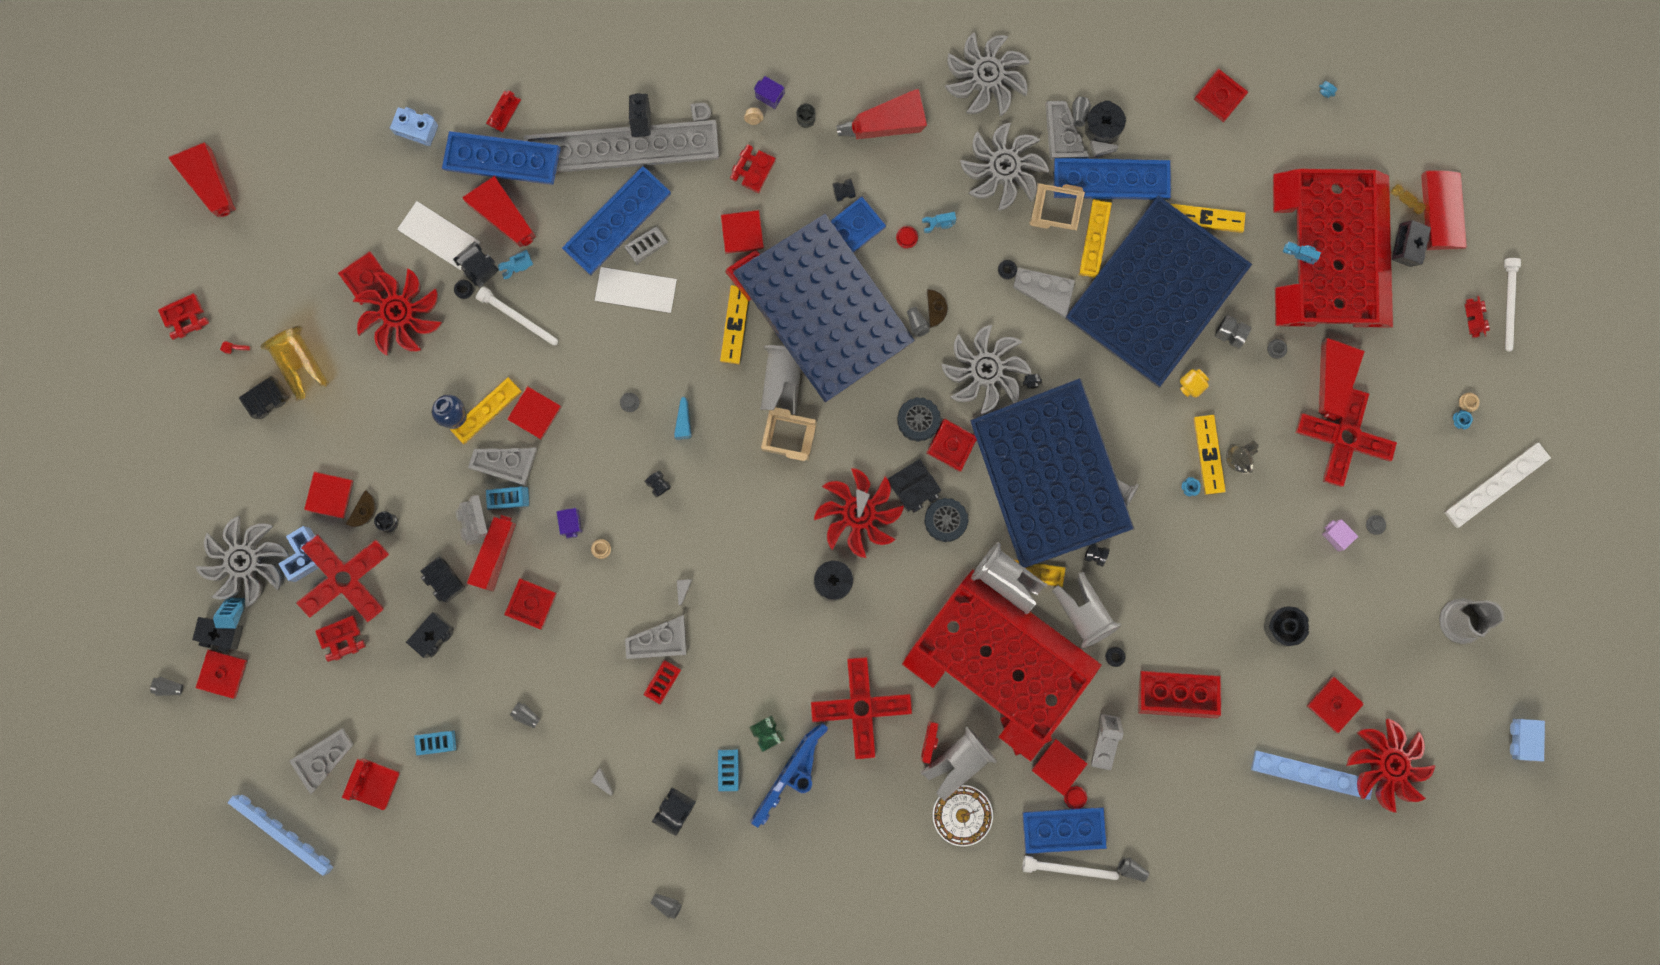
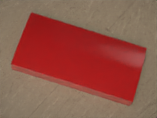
M1425 171L1421 175L1425 225L1431 227L1427 250L1466 249L1461 173L1453 171Z
M1140 671L1138 714L1218 719L1221 716V676Z

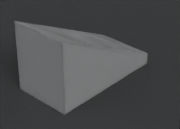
M1092 140L1090 142L1093 157L1116 152L1119 148L1118 145Z
M856 489L857 515L860 518L870 494Z
M692 579L677 580L679 606L683 605Z
M600 768L591 782L612 796L614 792Z

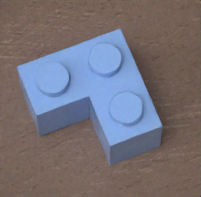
M302 526L286 536L295 551L294 555L279 563L288 581L297 582L319 568L301 548L315 536L309 527Z

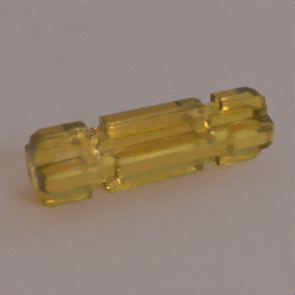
M1400 184L1395 185L1391 193L1395 197L1399 196V200L1409 208H1414V212L1420 215L1426 209V205L1422 202L1419 203V199L1409 191H1404V187Z

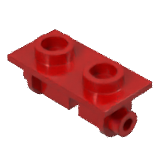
M509 90L507 92L504 91L486 124L503 133L521 99L515 97V94Z
M1477 296L1478 301H1474L1473 298L1467 299L1466 304H1464L1467 318L1475 316V320L1468 321L1469 334L1472 335V338L1480 337V333H1484V336L1487 337L1486 332L1490 331L1488 319L1484 320L1483 313L1487 312L1485 300L1481 301L1480 296Z

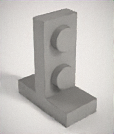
M1100 713V728L1091 766L1111 770L1118 741L1122 740L1124 733L1120 717Z

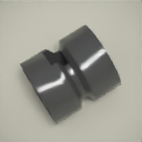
M1227 314L1220 323L1215 337L1222 341L1228 340L1231 346L1240 349L1252 327L1243 322L1237 323L1236 318Z

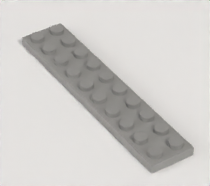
M716 120L651 125V135L645 137H632L630 127L524 136V141L552 144L561 147L556 173L719 160Z

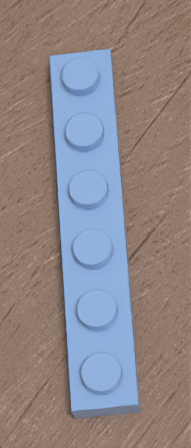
M1256 750L1254 752L1251 766L1253 771L1360 797L1357 789L1359 776ZM1373 788L1368 793L1365 799H1371Z
M236 795L232 796L228 801V804L322 876L329 874L333 869V866L329 864L330 860L313 852L314 848L311 845L300 842L298 840L299 837L295 833L287 832L283 829L282 823L278 820H271L266 816L267 812L260 807H254L248 797Z

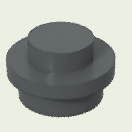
M1280 339L1271 341L1267 347L1268 354L1274 359L1284 357L1287 353L1286 343Z
M626 393L620 399V406L626 412H634L639 407V398L634 393Z
M1373 515L1367 519L1366 529L1373 535L1382 534L1386 529V521L1379 515Z

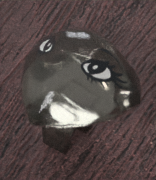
M1255 441L1245 446L1237 443L1230 444L1226 452V462L1229 468L1239 473H1252L1254 469L1252 456L1258 453L1257 448H1259V445Z

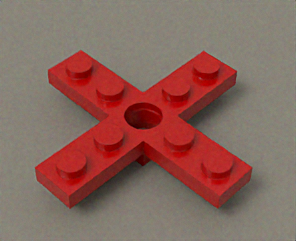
M1352 388L1344 415L1340 418L1339 424L1307 414H1300L1295 433L1333 444L1323 482L1344 487L1354 451L1388 462L1393 460L1397 442L1362 432V429H1360L1369 393ZM1344 430L1352 434L1353 441L1351 444L1343 441L1342 432Z
M318 534L301 547L327 576L326 579L296 602L309 618L341 593L367 622L384 610L383 606L358 580L389 556L387 550L377 539L346 563L342 562ZM344 571L350 575L351 579L347 583H340L336 580V574Z
M867 657L847 659L850 699L811 702L812 722L852 719L855 759L875 758L872 717L912 714L910 694L870 697ZM858 701H865L869 706L868 712L863 716L857 715L854 711V705Z

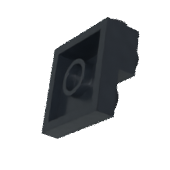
M921 459L888 478L891 488L901 504L904 505L907 513L910 511L915 513L923 508L922 504L927 500L931 503L940 497L941 489Z

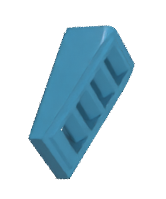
M681 397L674 433L676 440L690 439L692 437L688 400L685 397Z
M528 487L486 490L487 510L528 507ZM510 492L513 493V503H511ZM502 493L505 496V504H503ZM494 494H497L498 505H495Z
M245 598L226 599L213 617L215 627L236 629L245 608Z
M455 730L414 736L416 756L457 750ZM438 736L440 741L439 749H437L436 737ZM443 736H447V748H444ZM432 737L433 749L429 750L428 738ZM423 738H424V742H425V750H424V751L421 750V740H420V739H423Z
M718 750V791H739L738 750ZM722 756H734V760H723ZM723 764H734V768H723ZM734 772V776H723V773ZM723 781H734V784L723 785Z

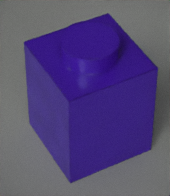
M764 76L762 81L759 80L754 87L756 99L773 109H776L785 95V87Z
M572 508L556 511L560 535L566 536V539L578 537V534L582 533L579 510Z

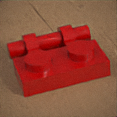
M747 144L739 155L740 159L737 165H734L731 170L730 179L736 182L739 176L744 178L741 183L742 186L759 194L776 162V158L758 150L756 156L751 155L753 147ZM747 161L752 163L748 172L743 170Z
M194 293L158 309L165 327L170 328L174 326L175 331L169 333L172 340L182 339L188 333L194 330L199 331L203 329V326L209 324L206 317L201 319L197 317V315L204 311L197 295ZM190 319L191 323L182 327L181 322Z
M350 616L315 630L321 648L326 649L330 647L331 653L325 655L327 662L338 661L343 656L350 653H358L360 649L366 647L364 640L356 642L354 637L361 635L355 616ZM347 640L348 646L339 649L337 644Z

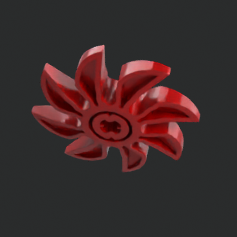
M407 268L403 294L400 296L399 282L393 276L384 272L373 273L384 286L388 297L384 299L376 290H365L354 298L353 302L380 306V310L377 312L366 311L361 315L357 323L358 336L375 324L383 321V325L374 334L375 344L383 354L388 356L390 338L395 328L396 342L402 348L411 352L422 351L411 338L407 327L411 325L419 334H430L441 326L442 322L415 318L416 313H429L434 309L438 301L437 289L435 288L422 299L412 304V299L421 290L420 281L412 270ZM394 310H401V314H394Z
M851 468L856 489L867 493L870 488L868 477L862 471ZM885 476L876 494L871 500L868 499L863 510L864 516L860 518L854 516L856 513H853L854 509L857 510V499L851 496L847 484L840 481H831L822 486V488L845 501L844 506L833 501L826 502L817 509L814 515V521L838 514L843 517V520L832 523L828 528L827 543L831 550H833L845 527L852 529L847 539L849 549L861 558H867L861 541V529L866 530L869 541L876 545H887L896 540L872 525L874 520L884 525L892 524L903 512L904 505L887 511H875V506L886 503L890 496L891 487Z
M1386 719L1388 739L1382 732L1375 729L1358 731L1357 734L1374 751L1361 749L1353 752L1349 756L1346 766L1370 764L1371 771L1360 773L1357 780V789L1361 799H1365L1373 786L1379 781L1375 791L1378 802L1386 810L1397 813L1394 792L1397 797L1406 802L1423 801L1426 798L1408 780L1412 782L1426 781L1434 773L1435 765L1412 767L1411 760L1420 759L1424 754L1425 744L1421 733L1417 732L1403 750L1407 740L1403 728L1397 722Z

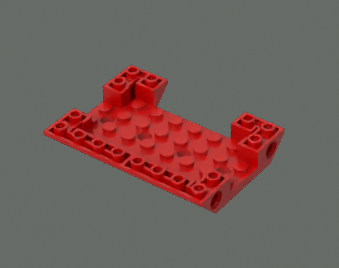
M1295 169L1273 174V213H1293L1297 209V246L1309 245L1316 248V251L1321 252L1319 260L1314 264L1298 259V284L1275 288V326L1315 327L1317 324H1353V327L1392 328L1389 175L1378 170ZM1332 185H1338L1341 188V193H1334ZM1333 223H1339L1342 226L1341 232H1336L1333 229ZM1334 261H1340L1342 263V270H1336L1334 268ZM1335 299L1342 300L1344 304L1342 309L1335 307Z
M972 569L913 646L902 665L932 688L936 686L945 672L1010 720L998 738L1031 762L1092 681L1102 664L1033 613L1025 614L1024 611L981 579L972 580L971 577L975 571ZM950 622L958 623L959 630L956 633H951L948 630L947 626ZM982 646H989L992 653L989 657H983L980 654ZM1015 670H1021L1024 673L1022 681L1017 682L1013 679L1012 675ZM1049 694L1054 695L1057 698L1056 705H1047L1045 701L1046 696Z

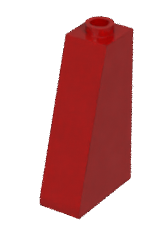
M919 89L859 113L852 122V131L855 133L856 139L921 133L927 126Z
M205 142L168 157L211 213L217 217H226L230 215V212L236 210L213 151Z
M495 176L462 197L471 209L517 246H528L536 238Z
M1329 338L1325 339L1321 344L1319 413L1324 415L1325 419L1335 421L1344 415L1365 351Z
M500 515V518L493 517L467 584L494 592L516 526L515 523L511 522L512 518Z

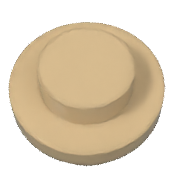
M749 108L746 110L744 120L750 125H757L763 120V114L758 108Z
M1465 393L1459 399V406L1466 412H1473L1479 407V398L1473 393Z
M604 539L596 540L592 544L591 552L594 557L605 559L611 553V545Z

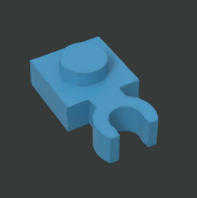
M1292 242L1285 244L1283 249L1284 253L1294 255V258L1310 264L1318 261L1321 254L1312 246L1305 245L1300 247Z

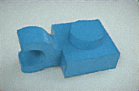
M955 212L936 215V217L923 218L922 223L930 224L929 228L924 229V233H931L934 227H941V229L951 228L956 222Z
M525 250L510 257V261L500 263L498 269L499 271L507 269L502 275L504 279H508L512 276L513 271L515 273L524 271L532 266L533 262L528 251Z

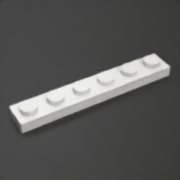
M1540 443L1534 444L1444 513L1453 525L1459 528L1551 459V457Z

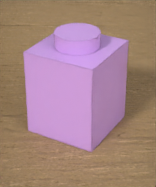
M1342 519L1329 522L1325 526L1326 531L1322 534L1338 552L1345 550L1358 538Z

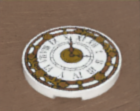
M962 785L946 801L938 797L933 807V823L938 834L945 841L956 846H970L978 843L988 834L992 826L993 810L988 798L980 790L969 785Z

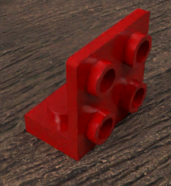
M364 758L357 759L342 798L349 801L355 799L385 810L400 772Z

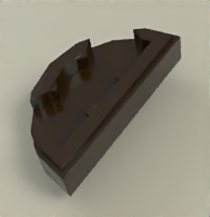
M927 289L930 328H934L944 321L947 316L948 305L941 293Z
M365 490L345 525L360 527L368 524L374 518L376 513L375 501L368 491Z

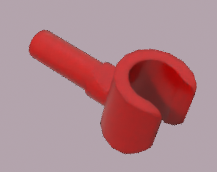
M225 341L222 343L220 351L231 354L232 349L250 351V346L237 345Z

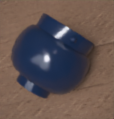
M443 395L432 406V417L442 427L456 429L461 427L467 418L464 403L454 395Z

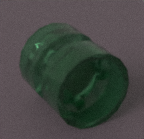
M772 715L749 727L752 735L758 738L757 744L761 752L785 740L780 730L775 729L777 724Z

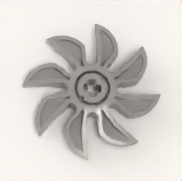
M975 33L971 34L964 46V57L972 65L948 53L947 64L951 73L957 78H970L971 80L945 85L946 90L957 98H968L974 90L980 92L967 110V114L983 112L990 103V92H992L997 101L999 116L1004 115L1011 103V93L1002 84L1013 88L1024 96L1027 95V83L1024 77L1018 71L1006 72L1005 70L1029 64V60L1023 54L1016 51H1007L1000 60L995 58L996 53L1008 36L999 35L991 38L984 48L985 57H982L977 46Z
M1011 123L1003 124L995 131L992 144L996 152L991 151L978 131L975 134L972 143L974 155L977 159L986 161L988 164H977L960 160L962 170L970 178L979 180L985 176L991 177L986 183L970 191L969 194L978 199L989 198L994 195L998 184L1003 185V195L998 211L1007 209L1014 202L1017 190L1013 181H1016L1023 189L1030 202L1033 201L1037 191L1036 181L1033 175L1022 172L1021 169L1049 173L1046 162L1040 156L1032 153L1023 158L1018 156L1024 150L1038 143L1040 139L1037 137L1021 135L1015 138L1012 149L1005 147ZM1003 164H1007L1006 170L1002 169Z
M992 325L982 328L975 336L973 345L979 354L978 356H974L969 351L959 334L956 337L954 354L958 361L969 364L970 368H958L942 364L944 374L951 381L961 383L968 378L974 381L965 389L951 396L953 400L970 402L976 399L979 387L983 386L986 388L981 414L990 412L998 403L999 393L994 386L996 383L1000 384L1013 404L1017 402L1019 398L1018 383L1014 378L1003 375V371L1031 375L1030 367L1021 358L1013 356L1006 359V361L999 359L1007 351L1021 344L1022 341L1014 337L1001 338L996 342L993 353L987 352L988 338ZM983 366H985L986 368H991L989 374L987 372H982Z
M240 516L233 518L227 523L223 531V539L230 546L228 551L209 533L206 534L204 548L207 555L213 559H222L224 563L221 566L214 567L196 566L198 573L205 579L221 581L230 574L229 579L212 598L226 600L235 597L241 591L242 580L244 579L245 607L253 605L260 598L263 590V585L256 578L257 572L264 576L277 590L280 589L281 574L278 568L272 564H262L261 561L265 557H290L287 550L283 546L272 542H265L258 549L255 548L259 541L274 526L264 523L251 526L245 531L244 543L241 544ZM246 559V563L240 564V560Z

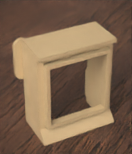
M1037 183L1038 188L1030 225L1046 229L1054 226L1077 231L1085 194L1083 188L1067 184L1062 187ZM1046 190L1077 195L1071 224L1041 219Z
M775 407L774 411L769 410L761 446L762 451L785 455L790 459L809 461L817 425L816 420L791 415L787 409ZM777 420L807 426L801 452L771 447Z

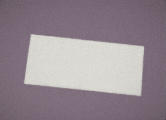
M417 201L397 229L460 270L462 266H457L453 258L474 241L477 244L480 243V241Z
M601 267L595 301L671 313L677 279Z

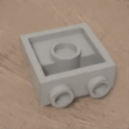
M479 495L471 496L468 502L460 503L458 510H456L457 521H461L462 525L460 535L462 540H465L466 546L482 543L487 535Z

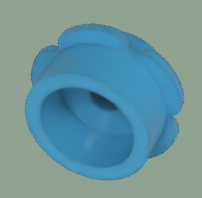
M1327 81L1319 85V88H1321L1320 94L1326 98L1334 97L1335 92L1338 90Z
M1464 410L1453 415L1454 426L1458 429H1468L1473 421L1472 415Z
M1193 477L1187 478L1181 485L1186 496H1196L1200 493L1201 484Z

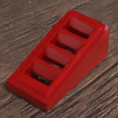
M664 660L643 695L662 705L681 669ZM664 668H667V669L671 670L672 672H674L675 674H674L673 676H671L670 674L664 672L663 670H664ZM660 675H663L666 678L670 679V682L667 683L666 681L660 679ZM656 682L666 686L665 690L656 686ZM654 689L662 695L659 697L652 693L651 690Z

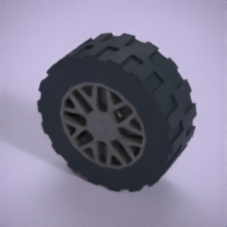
M924 397L909 399L902 405L897 417V425L903 436L916 442L932 438L936 434L941 422L940 411H938L936 404L934 405L931 400H927Z
M952 498L936 500L925 513L924 524L929 535L935 538V540L942 542H952L960 538L966 531L969 521L966 508L959 501H955Z

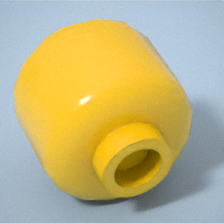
M1191 369L1180 379L1182 386L1180 390L1186 397L1191 395L1197 398L1209 387V378L1200 369L1197 371Z

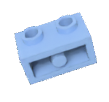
M405 107V109L397 108L390 126L391 131L395 135L427 146H431L438 128L434 117L425 113L423 115L417 114L415 110Z
M1513 719V723L1510 725V733L1512 734L1510 754L1512 759L1544 761L1545 721Z

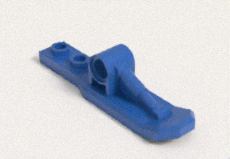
M821 723L804 735L772 788L751 818V824L759 828L760 824L764 825L770 816L768 812L771 807L775 808L781 799L779 795L786 785L800 793H806L811 789V771L815 745L818 743L817 740L828 731V727L825 724ZM806 778L808 780L805 787H798L797 782L799 779Z

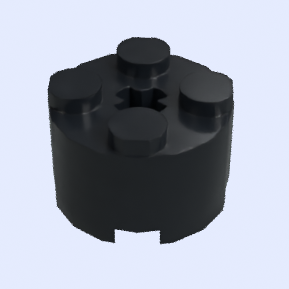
M1103 101L1096 104L1088 113L1085 121L1086 136L1090 141L1108 144L1116 142L1125 128V113L1121 107L1111 101Z
M475 241L453 258L457 266H462L463 274L479 288L499 271L494 264L495 261L488 254L484 255L482 248Z
M831 560L824 562L818 567L814 574L813 585L816 593L826 601L835 602L842 600L849 594L853 586V575L845 563ZM831 576H835V579L839 580V582H836V586H832L830 582L828 583V579H831Z
M1297 607L1276 608L1265 619L1264 631L1269 640L1278 646L1299 645L1309 635V618ZM1285 623H1289V630H1285Z
M672 787L661 803L659 812L654 816L652 823L677 836L695 806L696 801Z

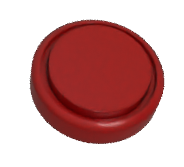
M904 226L898 230L896 241L902 248H912L918 241V233L913 227Z
M1072 786L1065 793L1064 802L1071 809H1081L1087 802V794L1081 787Z

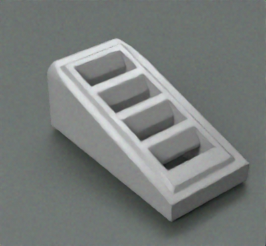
M656 226L624 247L637 265L667 244L668 241ZM656 234L660 242L657 243L652 235ZM649 238L654 246L650 247L646 240ZM643 243L647 250L644 251L640 244ZM637 247L640 251L639 255L634 251V248Z

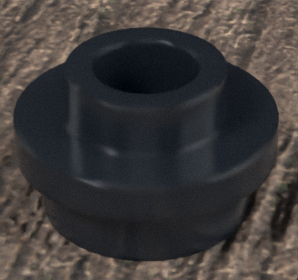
M1011 260L1002 261L998 266L999 276L1006 280L1015 277L1017 273L1016 264ZM1004 268H1010L1011 272L1005 273Z
M460 280L454 286V293L460 299H468L474 292V287L468 280ZM463 287H467V291L465 293L461 292V289Z
M1039 374L1027 375L1024 377L1025 381H1023V385L1027 386L1028 389L1038 388L1039 384L1043 383Z
M1112 647L1106 652L1105 659L1110 666L1119 667L1125 662L1126 656L1121 648ZM1114 653L1118 654L1119 658L1117 661L1112 659Z

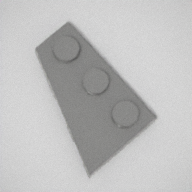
M1047 101L1045 106L1050 159H1087L1089 155L1084 150L1081 143L1082 138L1077 133L1073 124L1074 119L1067 102Z
M1018 268L1013 288L1045 305L1046 308L1057 312L1061 317L1066 318L1075 280Z
M474 449L468 468L526 486L538 449Z
M684 615L626 638V659L687 655Z
M344 728L294 757L289 762L309 793L312 794L354 744Z

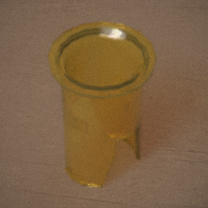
M301 326L284 330L269 338L260 346L262 350L269 351L296 397V401L306 398L300 376L296 370L303 367L320 386L324 385L327 387L330 384L300 335L303 330Z

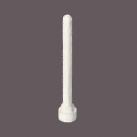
M1507 258L1504 260V268L1508 272L1505 350L1508 352L1513 350L1516 272L1521 268V259Z
M483 286L477 293L476 299L481 303H490L554 346L558 344L557 338L493 297L491 290Z
M1024 856L1023 872L1032 873V871L1044 870L1112 880L1119 879V873L1114 871L1039 862L1037 859H1033L1032 856Z

